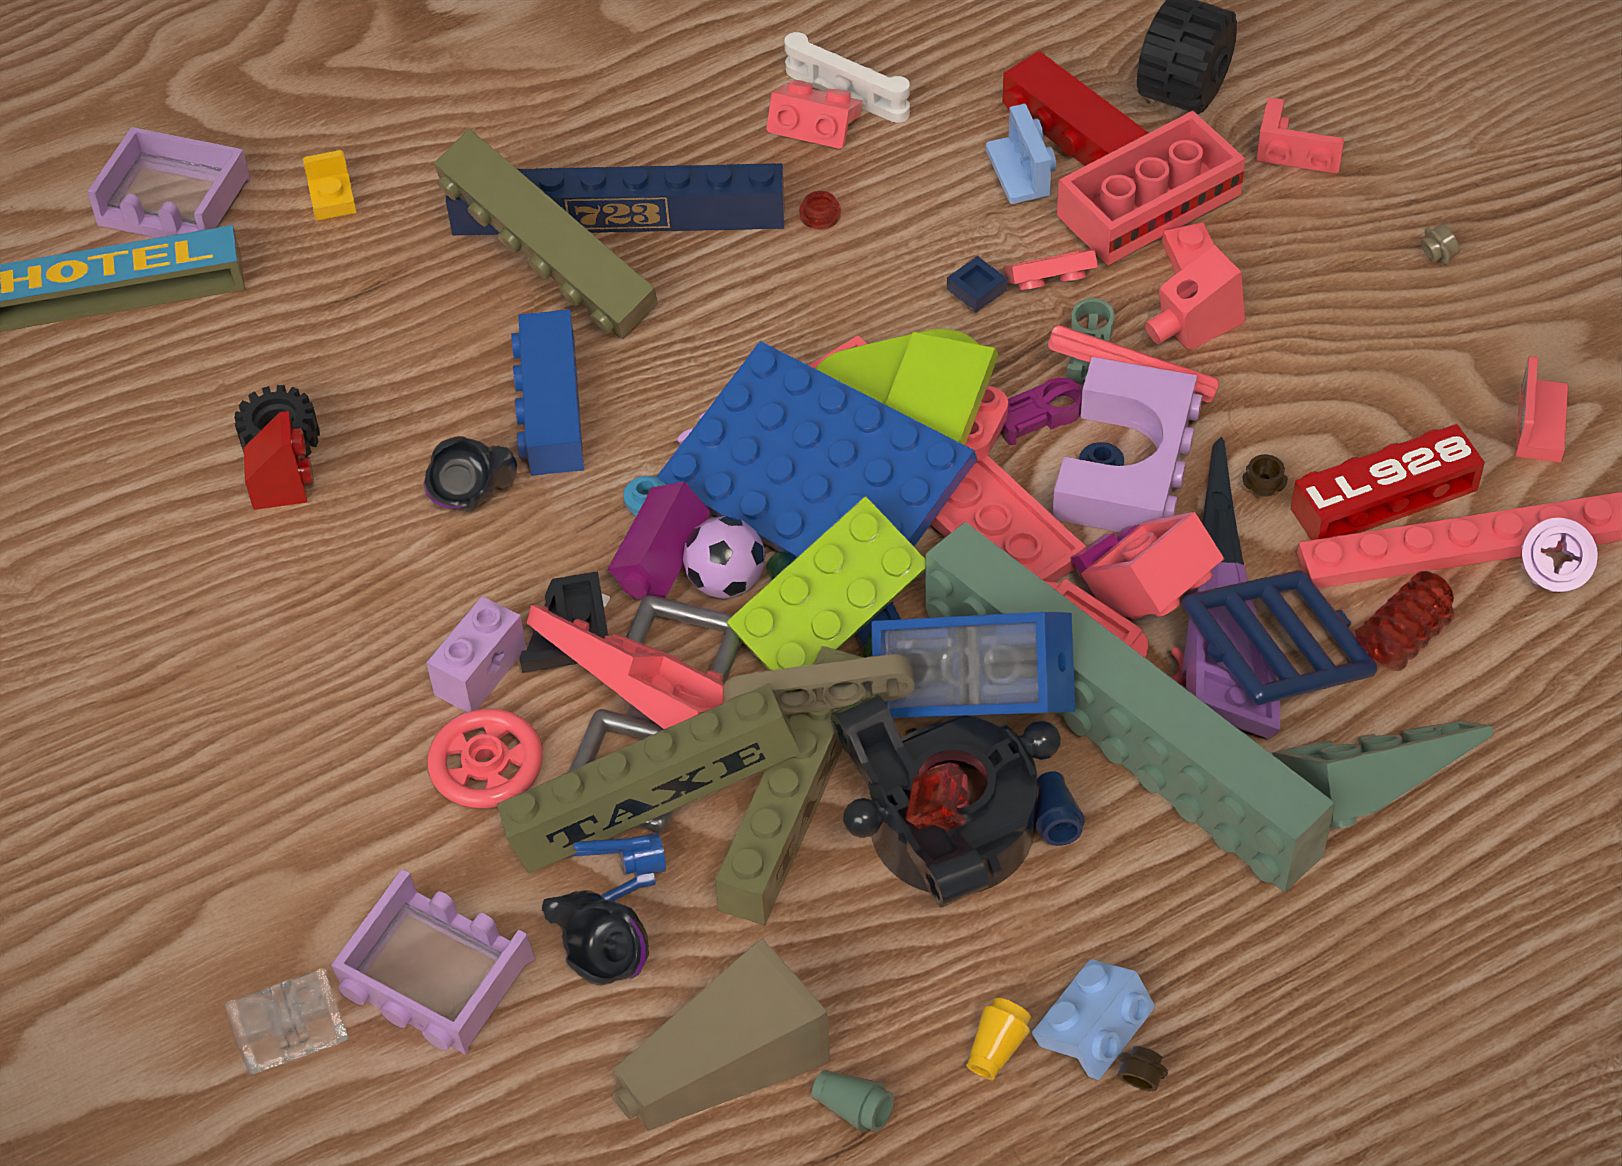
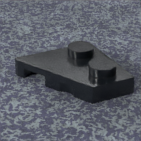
M598 571L551 580L545 594L546 603L544 606L548 607V611L572 623L576 619L589 623V632L603 639L605 636H609ZM534 629L527 649L522 650L519 657L522 673L578 664Z

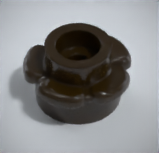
M1268 454L1252 458L1246 466L1247 472L1243 473L1242 476L1243 484L1247 489H1252L1255 494L1264 497L1272 496L1276 491H1282L1288 481V477L1284 475L1285 467L1282 461Z
M1134 1046L1131 1054L1122 1052L1118 1055V1060L1122 1063L1117 1076L1125 1083L1142 1090L1156 1091L1161 1079L1168 1075V1070L1161 1064L1163 1057L1145 1047Z

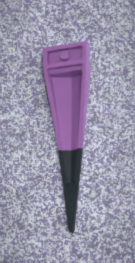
M1222 437L1212 447L1202 524L1224 559L1210 570L1213 574L1211 579L1200 587L1193 589V593L1248 581L1233 507L1225 441ZM1253 600L1245 601V603L1257 617ZM1224 606L1208 609L1263 684L1277 681L1274 672ZM1189 617L1182 675L1186 677V690L1235 727L1270 739L1280 730V700L1262 705L1254 704L1224 663H1216L1207 652L1206 648L1209 643Z

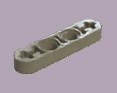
M888 654L734 676L723 685V702H728L770 683L785 715L843 708L875 694L881 696L884 702L894 701L910 695L914 690L913 667L911 661L905 656ZM841 682L852 683L846 686H833L834 684ZM791 689H803V691L796 693L785 692Z

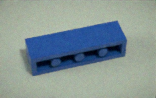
M570 309L519 314V332L511 333L514 359L521 358V365L513 366L516 392L523 391V398L515 399L518 425L525 424V431L517 432L520 459L528 458L531 476L583 471L584 459L575 339Z

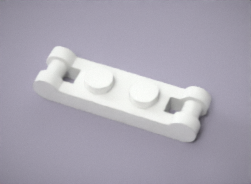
M793 32L785 37V52L788 55L785 60L786 73L791 78L809 82L814 88L823 92H827V89L848 91L851 93L850 98L863 100L862 109L891 122L901 123L909 118L910 103L906 99L910 95V82L905 77L894 76L890 78L836 53L809 43L807 36L803 33Z

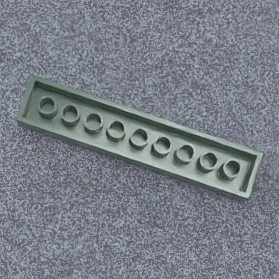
M967 522L961 524L926 553V611L930 618L1028 612L1072 613L1075 712L1056 713L1065 719L1067 725L1074 733L1080 736L1085 735L1098 745L1111 762L1122 764L1136 775L1144 788L1152 793L1160 794L1174 805L1182 818L1188 822L1197 823L1211 834L1220 848L1226 852L1235 853L1249 864L1258 878L1264 882L1273 883L1285 893L1324 856L1335 802Z

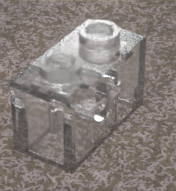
M325 968L224 1003L237 1046L249 1075L349 1040Z

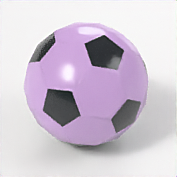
M728 516L710 518L697 526L687 539L683 554L686 574L695 587L708 596L720 599L738 597L752 589L763 574L766 558L762 540L757 532L743 520Z

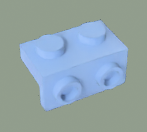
M1026 104L1011 106L1009 110V137L987 142L986 152L1009 203L1015 204L1050 196L1051 172L1056 170L1053 149L1050 146L1045 147L1041 124L1038 119H1032Z
M1090 959L1032 1031V1035L1040 1047L1078 1058L1088 1077L1099 1080L1154 1010V1003L1136 971Z

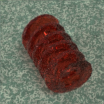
M1418 571L1411 577L1410 581L1405 583L1397 593L1387 600L1386 604L1382 605L1375 612V615L1368 618L1363 626L1355 631L1359 645L1383 666L1393 671H1401L1408 665V659H1414L1419 654L1420 648L1428 646L1431 643V638L1439 635L1443 630V626L1449 625L1454 620L1455 612L1452 606L1454 595L1451 587L1445 579L1435 573Z

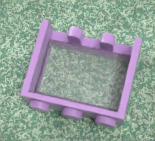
M131 127L87 192L97 226L159 238L216 228L244 183L250 182V176L243 149Z
M401 869L331 966L340 984L338 987L339 991L352 1002L364 1005L367 1001L380 1008L381 1014L391 1023L402 1028L409 1024L422 1031L424 1038L435 1047L445 1051L452 1047L467 1055L469 1045L525 965L534 961L535 958L528 935L523 931L518 930L511 941L500 936L496 923L488 915L479 913L474 921H471L458 914L454 901L447 894L437 891L432 900L419 894L416 891L410 873Z

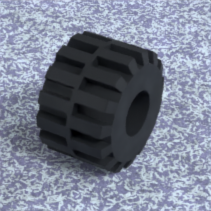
M1165 0L1153 18L1143 42L1137 70L1138 93L1141 96L1188 112L1203 113L1217 95L1232 60L1237 35L1235 12L1199 0Z

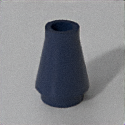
M1056 771L1043 773L1037 778V832L1051 845L1063 846L1076 841L1082 834V827L1085 823L1084 814L1068 789L1064 776Z

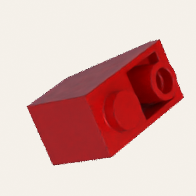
M289 411L280 412L243 447L245 484L253 510L307 503L306 484L314 483L310 457L302 458V455H306L302 428L294 429Z

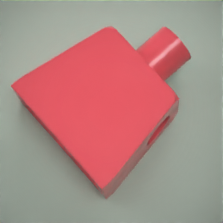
M1216 245L1212 246L1161 286L1159 289L1161 313L1146 321L1145 328L1156 344H1161L1174 335L1186 349H1194L1245 322L1242 272Z

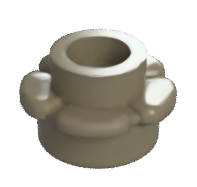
M1441 224L1434 229L1430 227L1425 229L1426 238L1421 240V245L1427 257L1432 262L1441 260L1444 265L1449 264V260L1460 252L1457 240L1451 230L1445 224Z

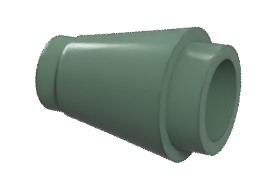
M823 1070L818 1075L812 1089L813 1099L821 1102V1104L861 1132H866L867 1130L879 1132L887 1123L894 1106V1095L886 1090L884 1083L837 1072L833 1073L828 1070Z

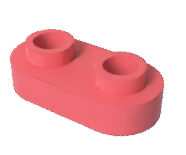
M987 386L965 445L975 451L978 458L977 461L985 458L990 453L1008 416V398L1003 391L993 386Z

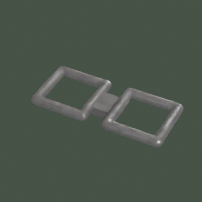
M645 596L640 603L626 638L644 644L656 615L726 632L711 667L712 671L723 674L722 682L725 683L742 643L726 623L733 615L658 596ZM632 704L627 715L605 709L596 710L590 720L569 772L595 760L607 730L644 739L664 729ZM675 810L637 827L663 832L668 828Z

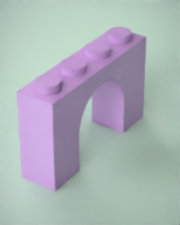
M1091 357L1082 390L1081 418L1135 429L1145 434L1155 444L1157 450L1144 461L1127 466H1113L1063 457L1054 489L1053 516L1058 521L1120 532L1125 527L1139 525L1144 521L1175 515L1178 497L1171 496L1173 488H1182L1186 462L1180 461L1181 454L1190 455L1195 428H1190L1188 425L1190 420L1198 421L1203 395L1195 394L1197 375Z

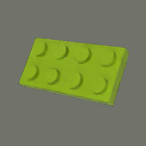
M865 496L726 623L769 671L814 665L822 646L836 650L842 648L926 571V559ZM791 689L788 691L789 693H792L795 689Z

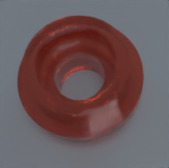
M814 191L809 193L800 205V219L803 224L810 228L827 229L834 226L840 220L841 206L833 194L827 191Z

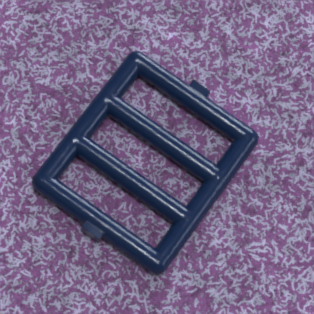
M1302 570L1191 593L1182 599L1183 609L1209 643L1206 648L1207 652L1216 663H1224L1249 699L1256 705L1370 678L1377 672L1375 661L1349 629L1351 621L1341 609L1334 610L1310 577ZM1296 590L1351 663L1335 666L1280 593ZM1260 598L1313 667L1314 672L1299 675L1245 601ZM1221 606L1227 609L1277 676L1278 681L1266 684L1260 681L1208 609Z

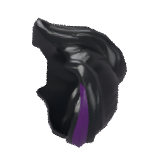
M456 436L441 441L434 448L423 485L426 495L435 504L458 511H473L477 506L488 500L495 493L496 488L506 489L509 485L513 484L517 475L518 464L513 453L507 447L499 445L488 447L480 441L464 436Z
M590 890L574 891L570 894L543 900L542 911L545 919L550 924L556 923L563 931V946L567 954L566 963L588 983L602 986L619 980L633 979L641 973L649 956L648 935L632 908L611 900H605L600 894Z

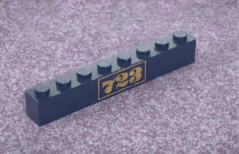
M783 163L517 169L591 233L784 229ZM446 195V206L452 236L498 235L500 233L490 223L486 227L478 223L468 212L467 208L469 205L460 197L453 200Z

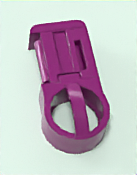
M1054 378L1038 387L1009 398L1008 416L1002 428L1005 441L1009 445H1016L1017 438L1048 426L1052 430L1076 421L1081 415V387L1075 381L1068 378ZM1060 395L1067 396L1075 401L1071 406L1064 408L1049 404Z

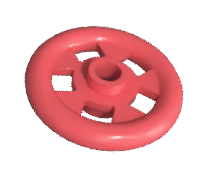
M478 709L452 719L440 729L430 745L427 768L432 783L448 800L469 808L497 807V803L525 792L531 787L541 769L543 748L535 729L519 715L501 709ZM484 728L486 734L476 735L466 742L464 734L475 729ZM509 732L520 741L511 750H508L507 746L499 740ZM461 754L462 768L448 769L447 755ZM484 758H492L487 762H479ZM509 763H514L520 766V769L510 780L500 776L506 771ZM468 779L487 781L485 789L466 787Z

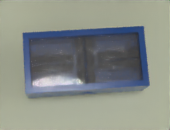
M1028 612L872 621L873 656L902 655L911 661L913 667L915 687L911 694L902 699L885 702L892 718L1075 712L1072 613Z

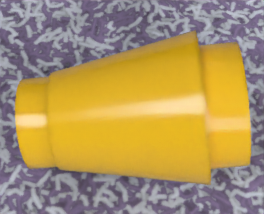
M994 998L991 1006L983 1008L970 1058L966 1066L975 1074L988 1080H994L997 1073L1001 1071L1030 1033L1028 1024L1031 1020V1015L1021 1006L1009 1000Z

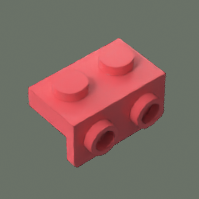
M790 80L789 83L771 93L766 130L769 133L841 149L846 143L848 124L861 115L863 100L850 98L851 93L841 89H827V92L812 89L813 85L809 82Z

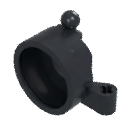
M878 694L831 713L832 726L840 745L850 755L869 787V799H856L847 805L843 815L846 830L853 836L859 838L871 837L879 858L896 877L912 887L929 892L939 907H944L973 893L998 885L1010 877L1024 862L1032 846L1035 832L1037 770L1033 758L1039 760L1051 758L1057 753L1061 745L1059 731L1052 723L1042 720L1032 722L1026 727L1023 734L1018 736L1007 725L999 727L977 717L962 716L945 723L933 724L920 729L911 728L905 731L903 737H900L887 705ZM952 763L959 765V767L980 771L984 775L987 788L981 798L969 806L957 809L945 808L930 802L924 796L919 786V780L925 771L938 765Z

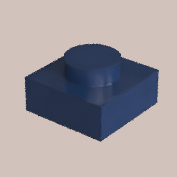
M977 256L947 277V290L977 312L1007 291V278Z

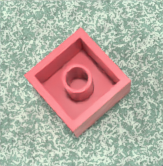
M1190 512L1144 521L1083 571L1081 575L1097 600L1124 618L1130 617L1131 620H1137L1149 614L1161 617L1180 605L1179 597L1188 589L1198 588L1210 580L1213 576L1210 570L1219 564L1224 557L1197 514Z

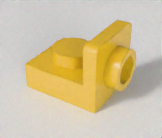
M337 150L304 157L303 164L316 221L357 213L344 152Z

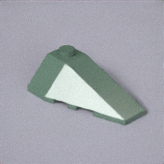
M1456 721L1405 729L1403 731L1404 739L1399 735L1377 736L1370 734L1358 736L1359 745H1332L1331 741H1323L1275 751L1272 754L1335 802L1330 827H1347L1357 823L1356 817L1379 811L1493 736L1492 725Z

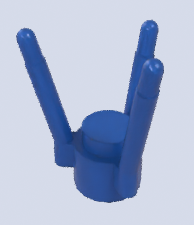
M658 832L626 839L579 841L574 844V849L578 852L571 855L577 857L620 853L625 875L634 873L636 878L602 894L601 896L605 900L615 901L639 888L656 885L654 874L666 871L664 850Z

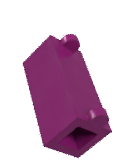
M685 481L652 487L607 570L621 584L622 589L634 599H641L647 595L665 598L684 564L683 554L687 539L697 526L707 520L710 510Z

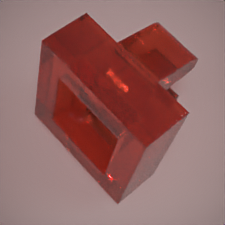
M949 762L914 776L906 820L919 829L932 824L945 830L963 825L965 818L957 813L958 805L969 801V794L962 787L964 772Z

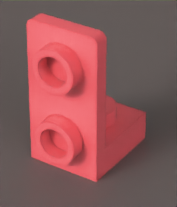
M1268 97L1260 130L1256 161L1338 173L1344 139L1288 130L1290 118L1282 117L1284 100Z

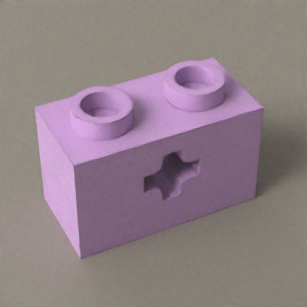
M482 596L426 662L434 695L466 712L477 710L519 659L522 650L527 649L521 615Z

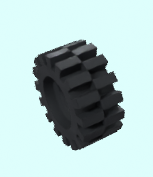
M277 385L276 392H271L270 387L267 386L262 388L263 395L258 396L255 391L249 394L250 403L242 400L238 405L240 412L236 411L234 416L236 422L234 424L242 450L275 416L285 411H289L294 429L302 428L306 455L303 456L308 457L312 453L310 446L317 447L319 442L317 436H320V429L312 402L309 400V396L305 393L300 395L298 388L291 387L287 393L285 385Z

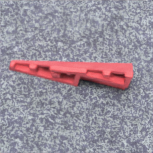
M531 605L526 621L529 626L661 728L667 729L724 703L723 685L725 683L722 682L723 674L712 670L705 674L681 662V658L618 634L605 636L603 639L589 632V623L576 619L572 623L548 611L546 606Z

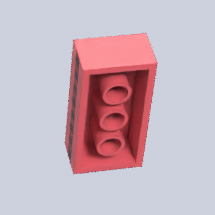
M1191 111L1059 179L1057 216L1091 250H1095V254L1107 265H1110L1161 238L1163 231L1179 228L1241 195L1246 158L1194 111Z

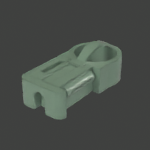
M1087 298L1079 301L1073 307L1071 313V329L1110 342L1114 331V310L1110 304L1101 299ZM1089 314L1088 329L1082 327L1077 322L1082 316ZM1098 315L1108 322L1100 329H1097ZM1071 357L1070 364H1067L1066 378L1076 383H1084L1090 363Z

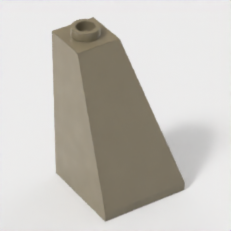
M762 938L613 1069L617 1091L613 1093L614 1099L629 1119L637 1116L649 1131L822 1067L830 1061L827 1010Z

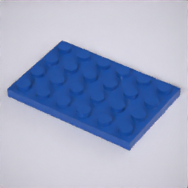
M759 341L657 475V478L666 485L685 481L710 510V514L716 517L728 516L743 520L757 532L763 543L795 560L865 496L915 546L978 458L973 449Z

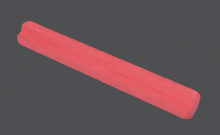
M1061 325L1054 326L1048 341V348L1050 350L1089 363L1091 357L1197 375L1195 394L1203 395L1202 401L1211 402L1218 389L1219 380L1215 377Z

